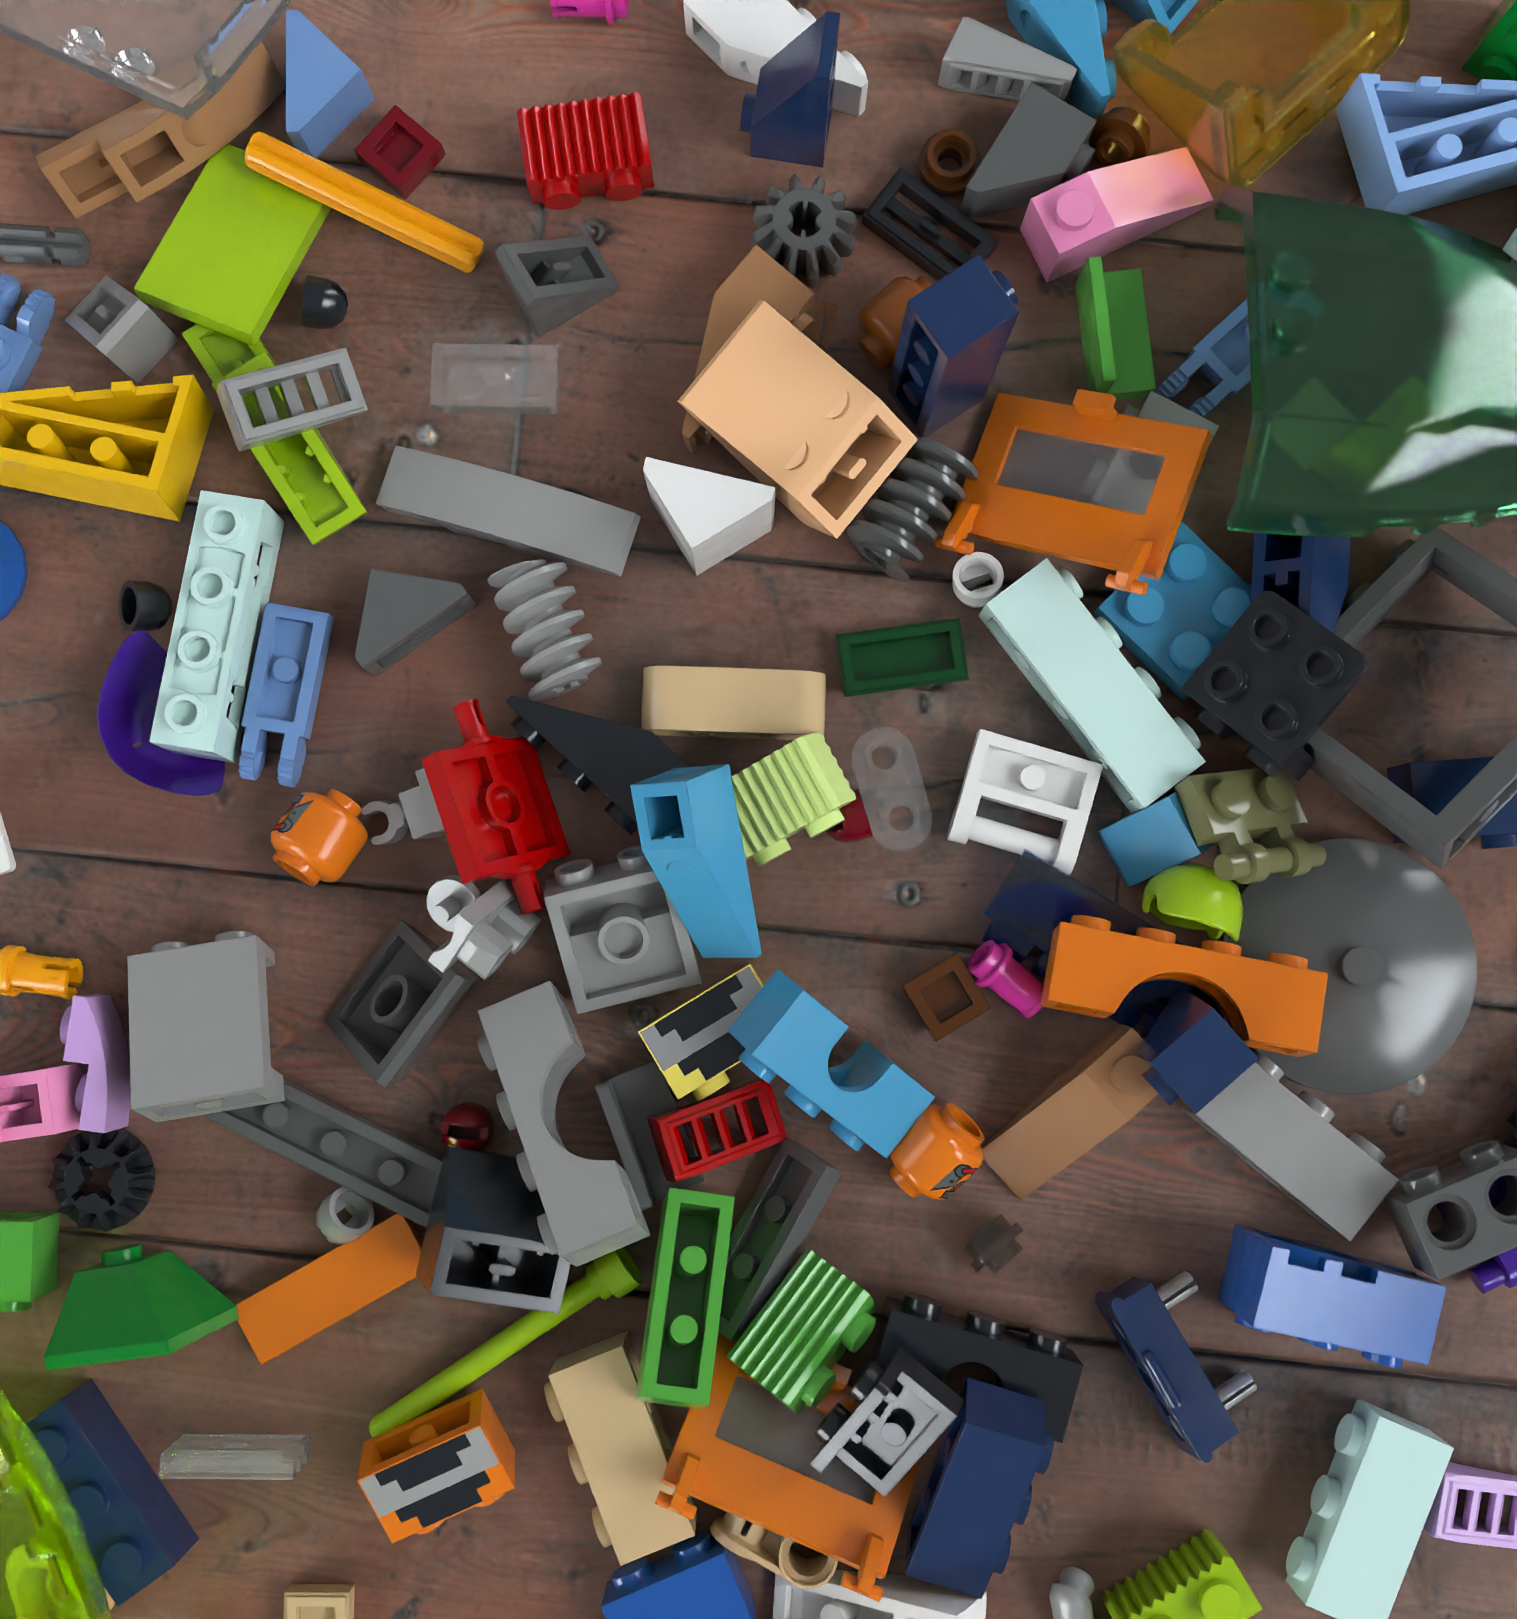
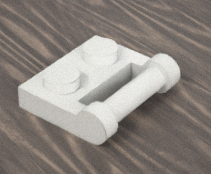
M980 729L975 738L958 801L950 821L947 840L966 845L968 840H972L1050 863V870L1070 875L1077 860L1103 764ZM980 798L1062 821L1063 825L1058 839L976 816Z

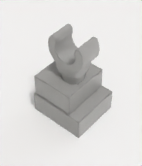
M424 768L415 771L419 786L399 793V802L391 800L373 801L362 808L361 812L364 815L383 812L388 817V829L382 835L373 837L371 839L372 844L397 843L403 839L408 828L413 839L437 838L446 834Z

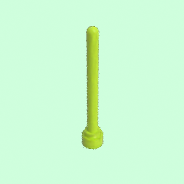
M622 1247L594 1259L593 1262L585 1267L586 1274L565 1288L560 1313L538 1310L530 1311L373 1417L369 1424L371 1436H378L426 1414L598 1297L607 1300L614 1295L620 1299L643 1283L642 1277L631 1255L625 1247Z

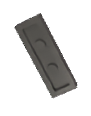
M787 1137L782 1142L730 1236L718 1331L732 1342L737 1343L781 1284L842 1174L840 1170L807 1147Z

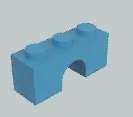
M777 969L727 1030L745 1048L738 1057L739 1060L767 1083H770L776 1075L790 1084L784 1094L811 1117L815 1118L821 1109L834 1118L828 1125V1128L857 1152L866 1143L883 1157L887 1158L934 1100L935 1096L867 1040L862 1042L847 1061L828 1068V1059L832 1048L849 1027L792 979Z

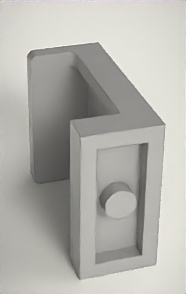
M229 931L216 935L214 942L197 945L175 941L163 942L152 946L149 953L127 956L131 1110L157 1123L285 1101L283 1075L271 1067L266 967L275 965V952L265 942L250 932Z

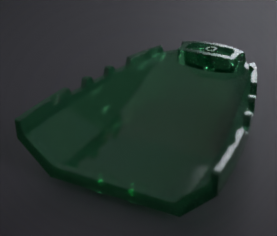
M1227 184L1215 206V219L1244 223L1253 415L1237 496L1227 516V530L1297 536L1366 537L1377 528L1410 527L1412 534H1424L1440 524L1469 521L1471 528H1480L1487 526L1497 518L1517 515V261L1504 252L1502 248L1441 223L1379 209Z

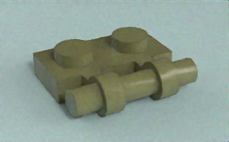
M1260 768L1190 775L1174 787L1198 846L1217 843L1222 854L1215 858L1213 866L1214 872L1220 880L1234 879L1240 884H1250L1264 881L1269 874L1273 873L1284 878L1297 877L1307 874L1313 867L1322 866L1326 860V851L1321 843L1316 841L1306 842L1302 838L1294 836L1293 832L1308 822L1297 799L1295 788L1283 769L1274 778ZM1252 838H1260L1262 845L1253 843Z

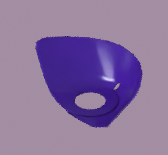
M138 630L130 634L114 656L100 691L97 720L99 734L109 757L124 773L145 785L183 795L203 796L216 793L222 788L225 775V761L175 754L149 742L167 652L145 631ZM138 742L142 743L141 746H138L136 748L132 747L134 744Z

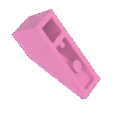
M1183 147L1088 171L1031 198L1020 231L1046 283L1084 266L1089 257H1103L1211 206L1214 199L1188 148Z

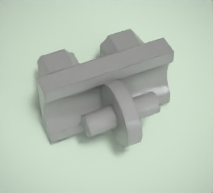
M459 875L442 877L429 889L426 897L427 909L431 918L440 927L453 932V936L436 949L428 961L444 973L460 960L477 975L486 980L503 963L509 952L514 955L527 943L541 922V919L533 913L521 916V910L510 879L500 880L481 895L479 889L472 882L462 884Z

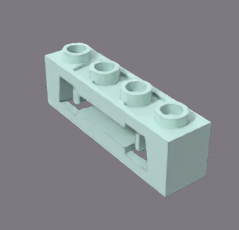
M200 491L149 742L175 754L237 763L244 729L241 723L265 606L267 602L269 603L284 527V521L264 500ZM260 545H263V547H262V552H261V557H260V562H259V566H258V565H257V560H258ZM232 685L235 686L234 695L231 692ZM231 703L229 717L227 718L228 705Z

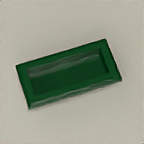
M960 618L835 635L844 697L969 680Z

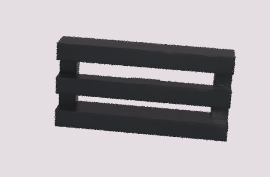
M901 167L862 215L861 224L937 281L956 270V268L883 214V211L887 212L959 267L977 255H980L985 261L996 250L998 244L997 239ZM897 193L903 194L975 248L972 255L942 234L941 230L927 219L921 218L894 198Z

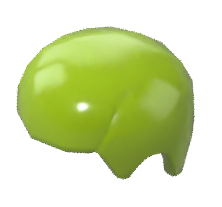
M1198 863L1176 865L1150 878L1145 886L1142 901L1143 912L1148 914L1150 911L1165 924L1186 930L1207 931L1208 936L1213 940H1218L1225 932L1230 937V941L1235 943L1238 941L1243 917L1238 886L1231 880H1220L1216 876L1214 868Z

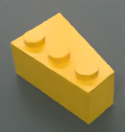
M194 375L173 376V383L135 386L132 380L111 382V389L74 392L70 386L0 393V485L180 522L214 408Z

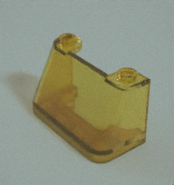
M1213 0L1172 37L1168 27L1154 19L1144 20L1128 30L1122 39L1113 46L1116 70L1122 81L1213 176L1237 190L1244 189L1255 182L1335 110L1360 73L1374 74L1390 60L1400 47L1407 33L1410 21V0Z

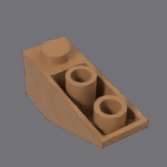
M757 245L753 247L714 293L694 380L759 300H764L807 337L816 324V320L812 318L815 314L814 292ZM686 411L682 436L686 449L694 455L704 442L712 446L718 440Z

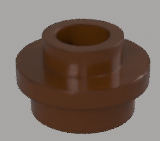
M1117 107L1096 119V124L1088 142L1092 148L1096 149L1094 155L1103 164L1112 166L1146 157L1150 148V127L1146 119L1139 112L1127 107Z
M956 129L943 130L931 136L923 145L919 157V171L924 182L933 190L944 194H955L966 190V186L981 164V154L976 143L968 134ZM944 158H952L958 162L960 168L957 171H946L939 166L938 162Z

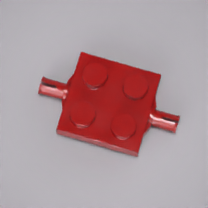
M479 700L464 701L452 707L464 743L457 748L437 751L421 759L462 884L491 877L502 880L510 879L521 910V916L545 909L547 907L535 871L544 864L557 861L571 855L535 747L524 737L506 739L496 735H489L479 706Z

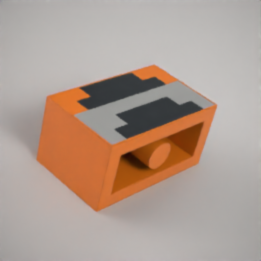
M482 1388L364 1441L357 1482L393 1544L413 1534L429 1533L439 1527L446 1519L475 1506H488L500 1499L506 1492L514 1489L515 1448Z

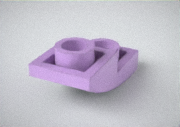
M107 994L74 995L72 1006L66 1009L61 1020L60 1039L65 1044L63 1061L89 1064L88 1072L79 1081L75 1097L76 1109L81 1112L79 1130L107 1133L127 1127L131 1104L130 1063L126 1038L117 1009L111 996Z

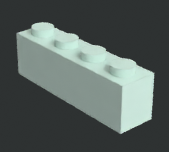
M1046 558L986 603L978 616L1090 761L1103 764L1101 775L1128 810L1133 813L1145 809L1206 762L1197 751L1201 747V742L1187 722L1180 717L1172 719L1158 701L1162 694L1151 675L1139 666L1133 669L1119 651V648L1122 647V641L1112 625L1101 616L1094 619L1080 601V598L1083 597V591L1073 575L1062 566L1055 569L1048 558Z

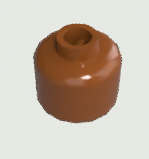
M919 276L915 281L908 277H896L860 311L859 322L865 336L858 342L859 346L866 356L881 370H884L890 364L892 366L894 364L908 300L932 285L923 276Z

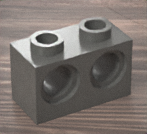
M1496 1140L1484 1141L1462 1150L1459 1153L1461 1161L1440 1170L1437 1166L1418 1168L1399 1178L1401 1186L1390 1190L1384 1200L1414 1268L1437 1280H1441L1517 1247V1148L1499 1144V1141ZM1503 1176L1507 1185L1505 1198L1500 1204L1492 1207L1489 1200L1490 1187L1497 1178ZM1444 1202L1447 1209L1446 1221L1439 1230L1431 1233L1427 1225L1428 1214L1433 1206Z

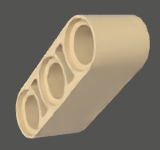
M692 666L645 667L643 669L641 729L651 731L659 736L795 740L803 735L820 732L824 736L826 675L820 672L803 670Z

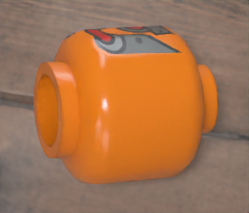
M330 789L326 796L317 792H301L271 832L270 840L277 851L272 859L286 872L310 886L315 887L319 880L331 883L338 881L368 839L367 830L357 818L362 808L347 795L335 789Z
M930 1103L889 1154L894 1164L889 1170L890 1175L895 1183L911 1197L917 1198L920 1194H923L930 1199L944 1201L982 1166L984 1156L980 1144L985 1140L984 1135L974 1120L955 1104L947 1103L943 1107Z

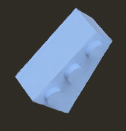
M1360 73L1335 109L1371 224L1517 185V81L1481 79L1477 85L1441 84V77L1421 76L1417 82L1380 81V74Z

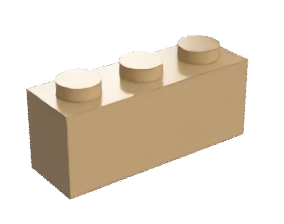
M628 1331L556 1359L548 1374L550 1382L544 1385L547 1404L556 1422L565 1420L574 1444L568 1446V1456L574 1475L580 1485L589 1482L597 1506L593 1507L591 1511L597 1536L604 1548L613 1545L620 1566L695 1536L698 1514L696 1511L693 1520L655 1504L659 1491L672 1495L674 1488L660 1483L673 1448L656 1404L635 1401L640 1362ZM689 1495L687 1502L694 1505L693 1500Z

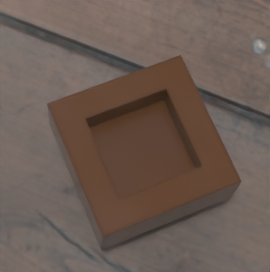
M953 953L901 985L933 1040L936 1042L991 1009L958 953Z

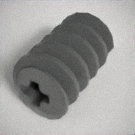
M916 437L918 440L907 452L906 458H903L890 473L892 479L886 478L875 493L879 500L869 499L863 506L861 513L865 521L855 520L847 527V534L852 543L871 564L892 578L903 582L909 581L910 577L899 564L900 560L904 558L921 563L924 559L923 554L913 543L915 538L917 537L929 542H935L938 538L937 533L928 524V519L933 517L949 522L952 517V513L941 501L945 496L957 501H963L966 497V492L955 481L956 478L961 476L971 481H977L979 476L975 465L963 455L942 443L924 437Z

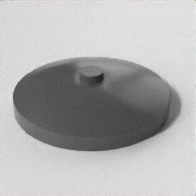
M1341 838L1317 841L1324 846L1326 851V860L1322 866L1313 867L1307 874L1302 876L1284 878L1273 873L1269 874L1264 881L1243 884L1239 888L1243 905L1239 939L1236 943L1232 942L1230 937L1224 932L1217 941L1241 946V956L1267 961V954L1282 953L1303 957L1308 960L1307 969L1328 973L1317 1053L1295 1057L1250 1048L1260 1052L1275 1063L1284 1072L1282 1077L1302 1086L1334 1094L1360 1095L1389 1090L1418 1077L1432 1067L1448 1051L1463 1029L1473 1003L1477 981V960L1472 932L1463 910L1449 888L1434 872L1409 854L1382 843L1363 839Z

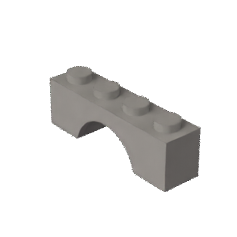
M547 981L479 1010L478 1014L485 1032L477 1035V1044L488 1069L491 1072L498 1070L504 1091L496 1094L497 1104L510 1131L518 1130L524 1151L516 1155L517 1164L529 1191L532 1192L538 1189L545 1213L537 1216V1223L549 1253L553 1255L559 1252L561 1258L578 1267L650 1236L641 1207L626 1171L615 1160H590L570 1153L559 1136L555 1118L558 1093L569 1072L586 1056L563 995L551 981Z

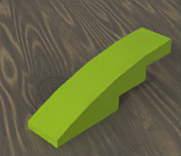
M199 324L181 333L213 383L211 385L216 392L219 382L222 380L278 366L260 338L256 345L252 346ZM279 386L268 388L279 420L290 418ZM253 394L243 396L242 398L253 428L264 425ZM317 428L251 448L254 456L312 545H317L368 513Z

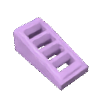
M1449 1462L1423 1529L1431 1537L1460 1543L1517 1549V1476ZM1459 1489L1467 1490L1463 1517L1455 1516ZM1482 1492H1489L1485 1522L1477 1521ZM1505 1495H1513L1508 1527L1502 1526L1500 1522Z

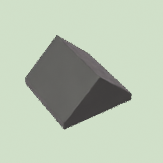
M401 919L324 1021L372 1079L384 1087L406 1079L480 978L479 975L460 961H457L444 973L428 961L432 953L439 946Z

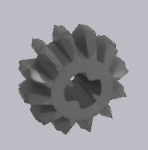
M794 173L789 179L788 193L771 185L766 191V202L768 205L756 206L754 209L753 224L758 229L751 234L752 248L755 245L759 246L794 277H796L797 273L805 274L806 282L813 288L818 284L819 269L836 277L841 272L842 262L840 257H850L853 254L855 240L849 234L856 228V216L854 212L843 210L846 196L842 189L825 196V181L821 175L812 182L811 189L802 188L801 180ZM802 227L801 236L793 234V229ZM806 228H812L815 230V234L806 237Z

